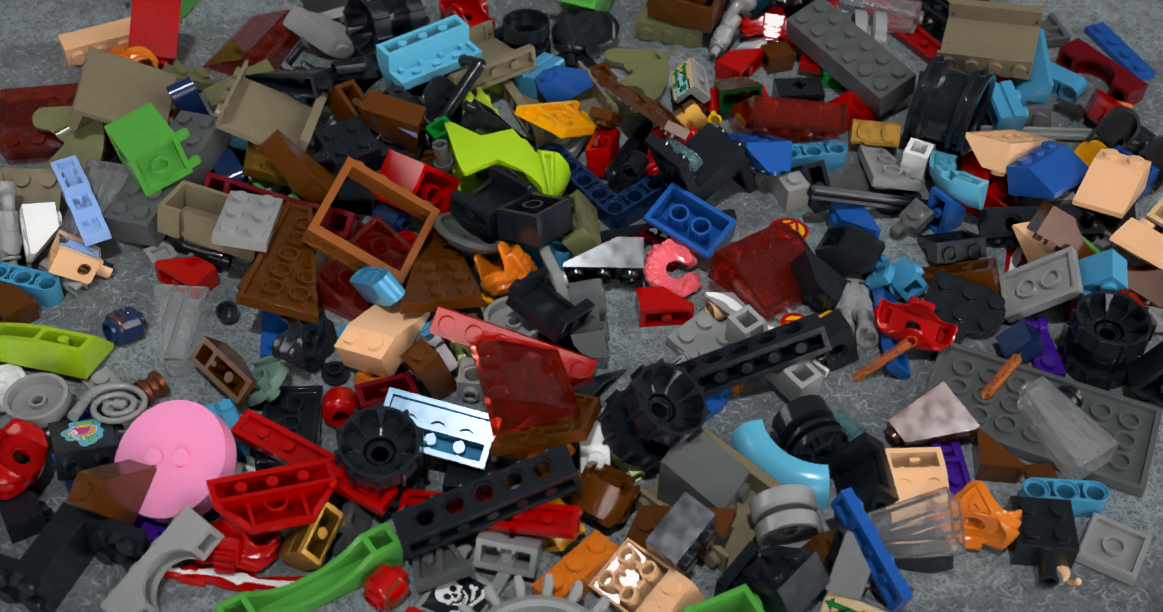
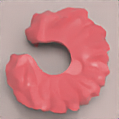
M667 238L660 245H652V250L648 251L647 257L644 259L643 269L644 280L649 283V287L663 286L681 297L697 292L699 287L702 286L699 282L700 275L689 272L682 278H672L666 272V267L671 262H680L686 265L687 270L695 266L698 262L695 252L673 238Z

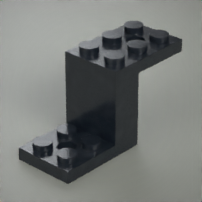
M708 122L677 152L673 151V147L664 138L660 140L654 134L645 140L666 184L670 185L673 182L703 201L711 197L730 178L749 193L758 189L754 180L756 176L750 169L751 163L744 153L746 151L745 147L738 140L733 141L730 139L727 132L720 126L716 128Z
M63 502L20 560L0 553V599L9 604H13L14 601L22 603L31 612H55L94 557L107 565L112 562L122 565L126 571H129L130 567L139 561L150 548L147 532Z

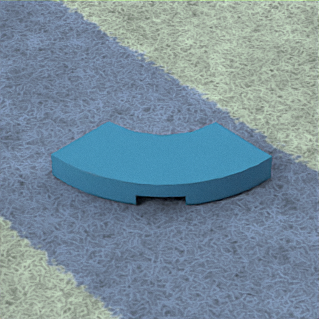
M881 255L871 272L860 275L863 276V279H866L865 284L867 287L873 290L891 283L895 274V266L885 255Z

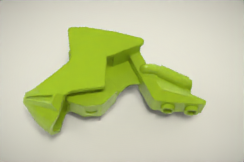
M481 86L476 87L475 96L469 91L462 103L465 100L472 102L475 98L492 108L499 115L498 109L492 106L489 95L484 93ZM453 122L444 123L449 140V154L454 161L452 168L454 177L461 179L458 190L466 194L473 191L484 183L476 178V172L496 164L498 168L516 170L524 182L529 185L533 183L538 190H531V192L559 197L563 195L569 183L571 172L569 164L558 152L541 149L535 152L529 142L521 138L513 128L481 136Z

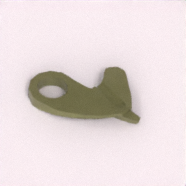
M610 48L605 51L604 58L607 66L623 69L630 74L619 81L620 83L660 102L668 84V59L671 52L636 48ZM608 91L610 98L618 104L619 115L629 117L640 116L631 111L615 94Z
M72 106L37 109L32 116L35 128L53 133L64 143L60 150L40 169H52L50 162L76 155L90 186H92L97 178L104 155V122L82 116L76 130L67 127Z

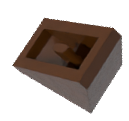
M982 429L977 431L972 446L975 480L1017 484L1022 477L1026 465Z

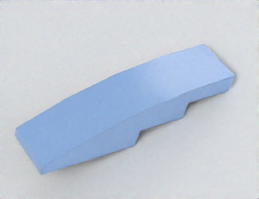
M76 155L50 162L85 247L111 239L110 230L102 216L90 183Z

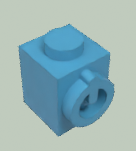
M903 256L893 264L895 266V274L891 283L886 286L898 300L903 297L908 301L910 297H918L929 288V285L922 277L925 271L916 260L911 263Z

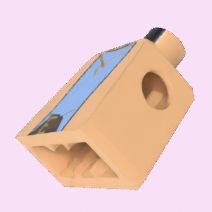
M60 229L48 251L49 273L86 284L92 282L95 274L108 279L114 267V264L101 260V252L98 246L93 244L85 247L81 238Z

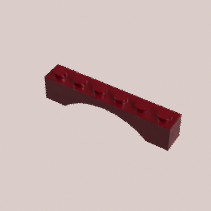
M207 172L203 184L205 187L227 194L232 190L245 191L257 195H271L275 198L283 199V207L287 201L312 207L313 217L320 204L278 194L212 172ZM330 206L320 226L344 240L354 243L361 218L355 213Z

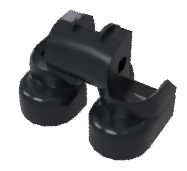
M1128 106L1112 108L1086 136V141L1089 142L1096 134L1112 147L1118 145L1122 147L1124 143L1129 147L1131 144L1136 148L1133 151L1134 155L1151 161V165L1159 169L1152 188L1154 191H1157L1163 184V135L1157 136L1144 127L1134 109Z

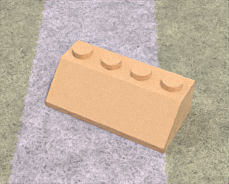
M1013 129L966 132L965 136L981 167L990 169V173L997 176H1005L1007 174L1006 166L1016 161V158L1024 156L1029 150L1040 146L1042 142L1052 140Z
M1131 217L1111 235L1109 240L1117 247L1143 262L1163 270V233L1161 234L1153 229L1155 224L1142 217L1139 221Z

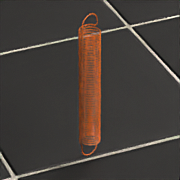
M906 341L896 350L894 348L897 345L893 346L877 362L872 360L863 371L861 369L857 370L853 377L856 375L860 377L871 366L872 368L858 381L860 382L866 376L868 377L871 373L877 371L881 366L883 367L886 362L889 363L902 352L904 353L910 345ZM879 363L880 365L872 372L871 370Z
M1013 354L981 393L986 392L988 394L987 390L989 388L988 399H990L1021 363L1022 359L1014 360L1015 355Z

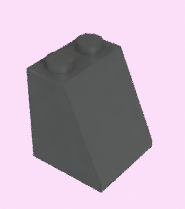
M702 432L692 442L686 440L677 444L661 460L657 499L670 506H674L686 491L705 507L732 508L737 511L738 502L740 500L745 501L751 490V485L748 484L750 471Z

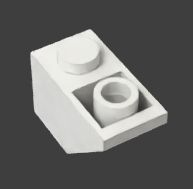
M911 137L904 150L900 168L909 170V177L922 181L929 168L930 155L934 150L937 151L936 146Z

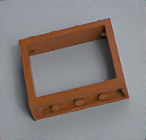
M348 156L303 234L301 241L355 272L365 266L389 269L402 285L440 210L434 207L431 202L422 200L412 194L407 188L393 183L385 175L376 173L366 167L361 161L354 160ZM346 176L424 221L399 271L320 226Z

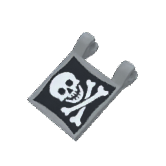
M462 542L457 549L466 560H469L467 557H473L471 552L472 546ZM498 571L491 583L481 576L474 574L427 590L415 605V608L427 612H459L458 606L464 602L471 606L475 612H486L491 607L486 602L484 587L490 584L497 591L499 597L508 587V580H513L514 577L512 574Z

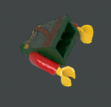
M746 76L716 79L713 82L714 87L709 89L711 99L707 101V114L709 115L708 122L711 124H717L721 127L722 118L718 113L764 108L762 119L769 120V116L773 120L777 118L778 110L770 106L771 101L764 85Z

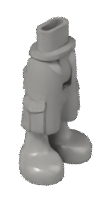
M756 0L729 1L720 25L716 28L710 40L707 61L715 63L718 57L724 55L742 21L741 15L745 14L750 19L752 16L750 11L755 9L757 5Z
M0 181V262L18 265V261L21 260L20 253L23 241L19 231L18 210H15L16 185L13 181Z
M851 273L844 277L848 281L840 301L834 305V310L839 308L852 327L853 333V319L856 321V343L858 346L873 348L879 342V331L871 321L874 317V307L870 299L869 289L862 275Z

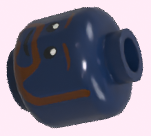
M130 306L108 313L105 317V322L102 323V331L105 338L117 346H123L141 339L146 327L144 315Z

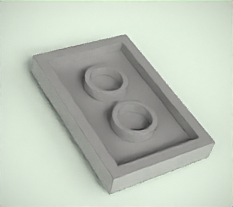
M230 190L211 235V244L266 252L283 208V199L275 198L271 195H257L245 191Z
M1072 246L999 275L1001 295L1005 299V319L1009 323L1084 294L1078 255Z

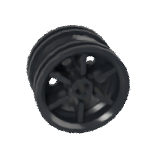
M936 54L923 72L913 95L904 125L903 139L909 142L912 137L925 142L926 140L936 142L945 146L944 153L952 155L955 153L958 156L957 159L962 161V156L971 149L965 137L966 132L980 131L994 93L996 73L989 72L985 75L984 69L978 68L972 75L955 69L954 59L947 58L944 61L943 55Z

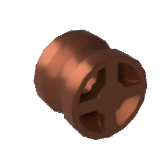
M156 370L149 372L144 380L138 379L133 384L145 391L149 406L154 404L159 396L165 397L170 393L167 382Z

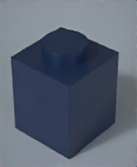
M1023 319L996 336L1000 346L998 352L1001 357L1009 359L1014 354L1015 360L1017 359L1016 354L1019 355L1021 353V358L1018 357V359H1022L1021 364L1027 363L1046 350L1037 330Z

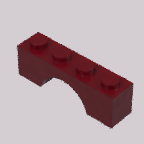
M1080 38L1060 46L1055 62L1059 66L1076 74H1088L1101 79L1109 88L1108 95L1117 101L1135 105L1143 100L1148 86L1147 83Z

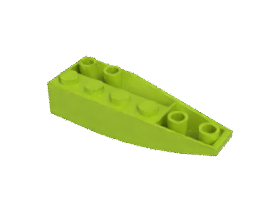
M0 322V362L87 379L114 349L113 342L94 335L45 325Z

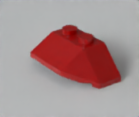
M330 457L206 480L212 508L250 535L314 523L338 483Z

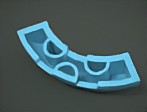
M934 150L929 159V172L935 185L955 201L982 210L989 181L973 176L965 171H956L958 156Z
M763 419L749 421L734 430L731 436L732 448L783 485L800 484L810 487L814 491L817 508H828L830 493L828 465L806 462L783 451L768 435Z

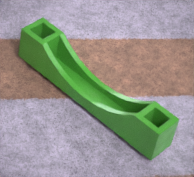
M385 522L360 534L336 558L308 576L274 589L243 591L215 605L214 610L215 612H311L363 586L364 580L380 564H388L392 567L395 564L400 567L404 565L402 546L390 525Z

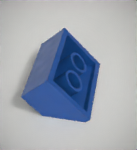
M760 132L727 133L730 139L733 141L738 140L745 147L746 151L744 153L751 163L750 169H755L756 172H766V175L780 176L781 171H791L792 141Z
M1053 140L1044 141L1040 146L1029 150L1027 154L1016 158V161L1006 166L1009 195L1056 199L1081 182L1089 167L1067 144H1057Z
M671 182L643 217V221L707 260L721 254L734 237L737 220Z

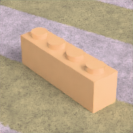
M131 17L58 35L61 50L68 66L83 65L89 46L109 52L112 46L123 43L128 48Z

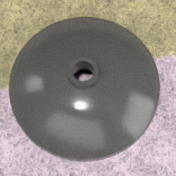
M451 212L439 214L435 219L434 226L439 235L464 255L474 256L475 254L489 255L499 253L497 245L500 241L505 242L509 247L511 245V241L499 239V231L489 236L451 215Z

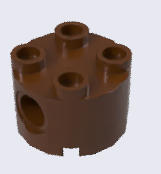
M589 461L586 463L580 476L583 488L572 493L570 505L581 506L583 513H589L597 517L596 521L599 524L613 528L615 523L625 522L641 487L640 485L633 486L636 480L623 471L604 464L601 469L596 467L598 462Z

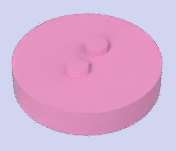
M172 400L151 407L130 425L119 443L114 463L131 459L157 468L139 514L159 523L171 524L175 515L181 512L187 505L201 516L212 508L206 480L234 475L237 452L230 428L218 415L192 401Z

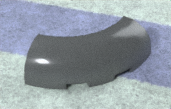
M596 278L569 283L571 303L574 306L586 298L595 304L585 325L570 335L574 346L582 354L590 358H607L610 350L609 346H606V341H610L608 321H603V316L607 312L603 279Z

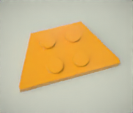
M577 100L517 105L514 113L516 116L562 139L593 135L596 129L595 123L589 118L587 112L579 111L580 102Z

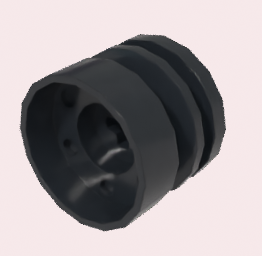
M518 9L504 16V44L514 50L531 44L535 47L536 57L544 52L550 54V18L546 13L535 9Z
M809 394L798 397L782 407L773 418L771 427L780 444L785 447L786 453L806 462L820 464L824 458L849 442L845 430L841 428L839 421L834 418L833 412L826 401L819 395Z

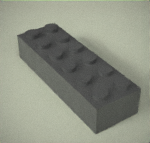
M814 0L786 19L787 38L848 91L852 89L878 117L915 92L916 74L827 0Z
M183 110L179 112L170 124V127L174 132L182 128L188 129L190 136L181 141L180 144L187 158L197 154L202 160L201 163L192 168L193 173L148 197L145 196L134 179L131 178L103 216L115 239L158 248L166 234L157 232V205L182 180L201 185L206 178L207 172L213 169L216 162L233 140L230 133L215 128L217 117Z

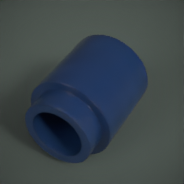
M379 204L372 212V222L378 228L396 235L403 230H408L410 227L409 213L389 204Z

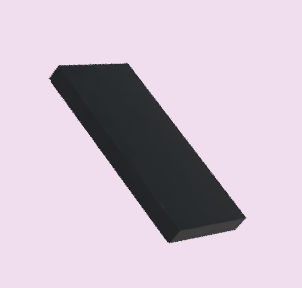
M280 386V394L271 402L264 400L262 416L318 445L323 386ZM256 450V471L285 466Z

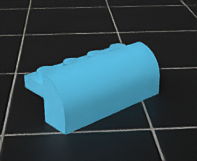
M456 14L376 45L377 61L384 79L392 86L405 87L404 90H409L417 85L431 81L437 75H445L462 68L458 63V58L461 54L483 59L482 51L469 40V25Z

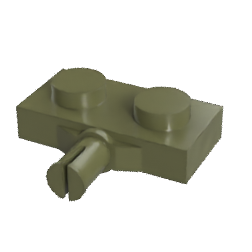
M179 59L175 60L173 65L164 64L162 68L163 71L177 75L176 82L189 76L196 90L203 91V89L214 84L205 70L200 68L189 69Z

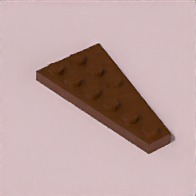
M600 74L597 82L619 97L631 111L639 115L643 114L649 118L666 136L677 140L678 137L687 139L690 130L662 103Z
M289 201L286 202L280 213L266 252H259L236 295V304L318 325L319 310L317 307L318 293L316 290L317 277L314 248L301 241L313 218L312 207Z
M433 228L429 231L414 261L405 288L406 292L400 303V314L436 311L438 305L450 309L483 307V295L462 252L452 247L439 235L436 228Z

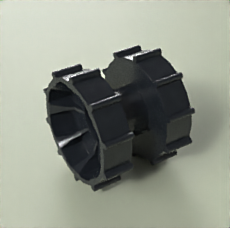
M346 0L345 9L342 11L345 18L346 34H348L354 46V51H357L362 56L374 54L377 57V44L427 25L426 6H423L421 0Z
M1101 288L1100 291L1087 295L1080 294L1076 307L1071 309L1066 323L1071 327H1068L1064 341H1060L1057 347L1058 355L1066 373L1075 381L1106 391L1124 385L1129 387L1127 366L1138 359V355L1143 356L1147 344L1151 341L1157 325L1152 324L1151 316L1148 313L1149 307H1143L1139 302L1129 297V293L1124 295L1105 291V289Z
M662 358L657 363H652L646 367L641 364L630 375L632 381L627 389L621 392L616 389L605 400L607 405L602 414L597 418V421L601 424V432L604 437L602 444L608 445L611 451L620 459V464L627 463L642 468L644 472H647L651 467L660 464L670 449L686 440L692 442L703 432L701 427L706 417L711 413V410L707 409L706 399L703 394L705 388L699 386L695 379L686 372V367L679 368L673 364L665 363Z
M380 402L379 406L367 407L359 411L357 408H354L353 415L345 421L342 427H336L338 450L334 451L335 465H341L344 473L349 477L350 485L357 483L361 486L375 489L376 493H379L380 489L393 486L398 487L399 494L386 512L399 508L404 488L423 490L421 469H424V455L421 452V444L424 443V429H418L414 420L409 417L408 409L401 411L394 407L384 406L383 402ZM377 458H385V459H386V460L383 461V462H377V461H375V459H377ZM357 504V505H358L359 507H361L363 510H365V511H370V510H368V509H366V508L360 506L359 504Z

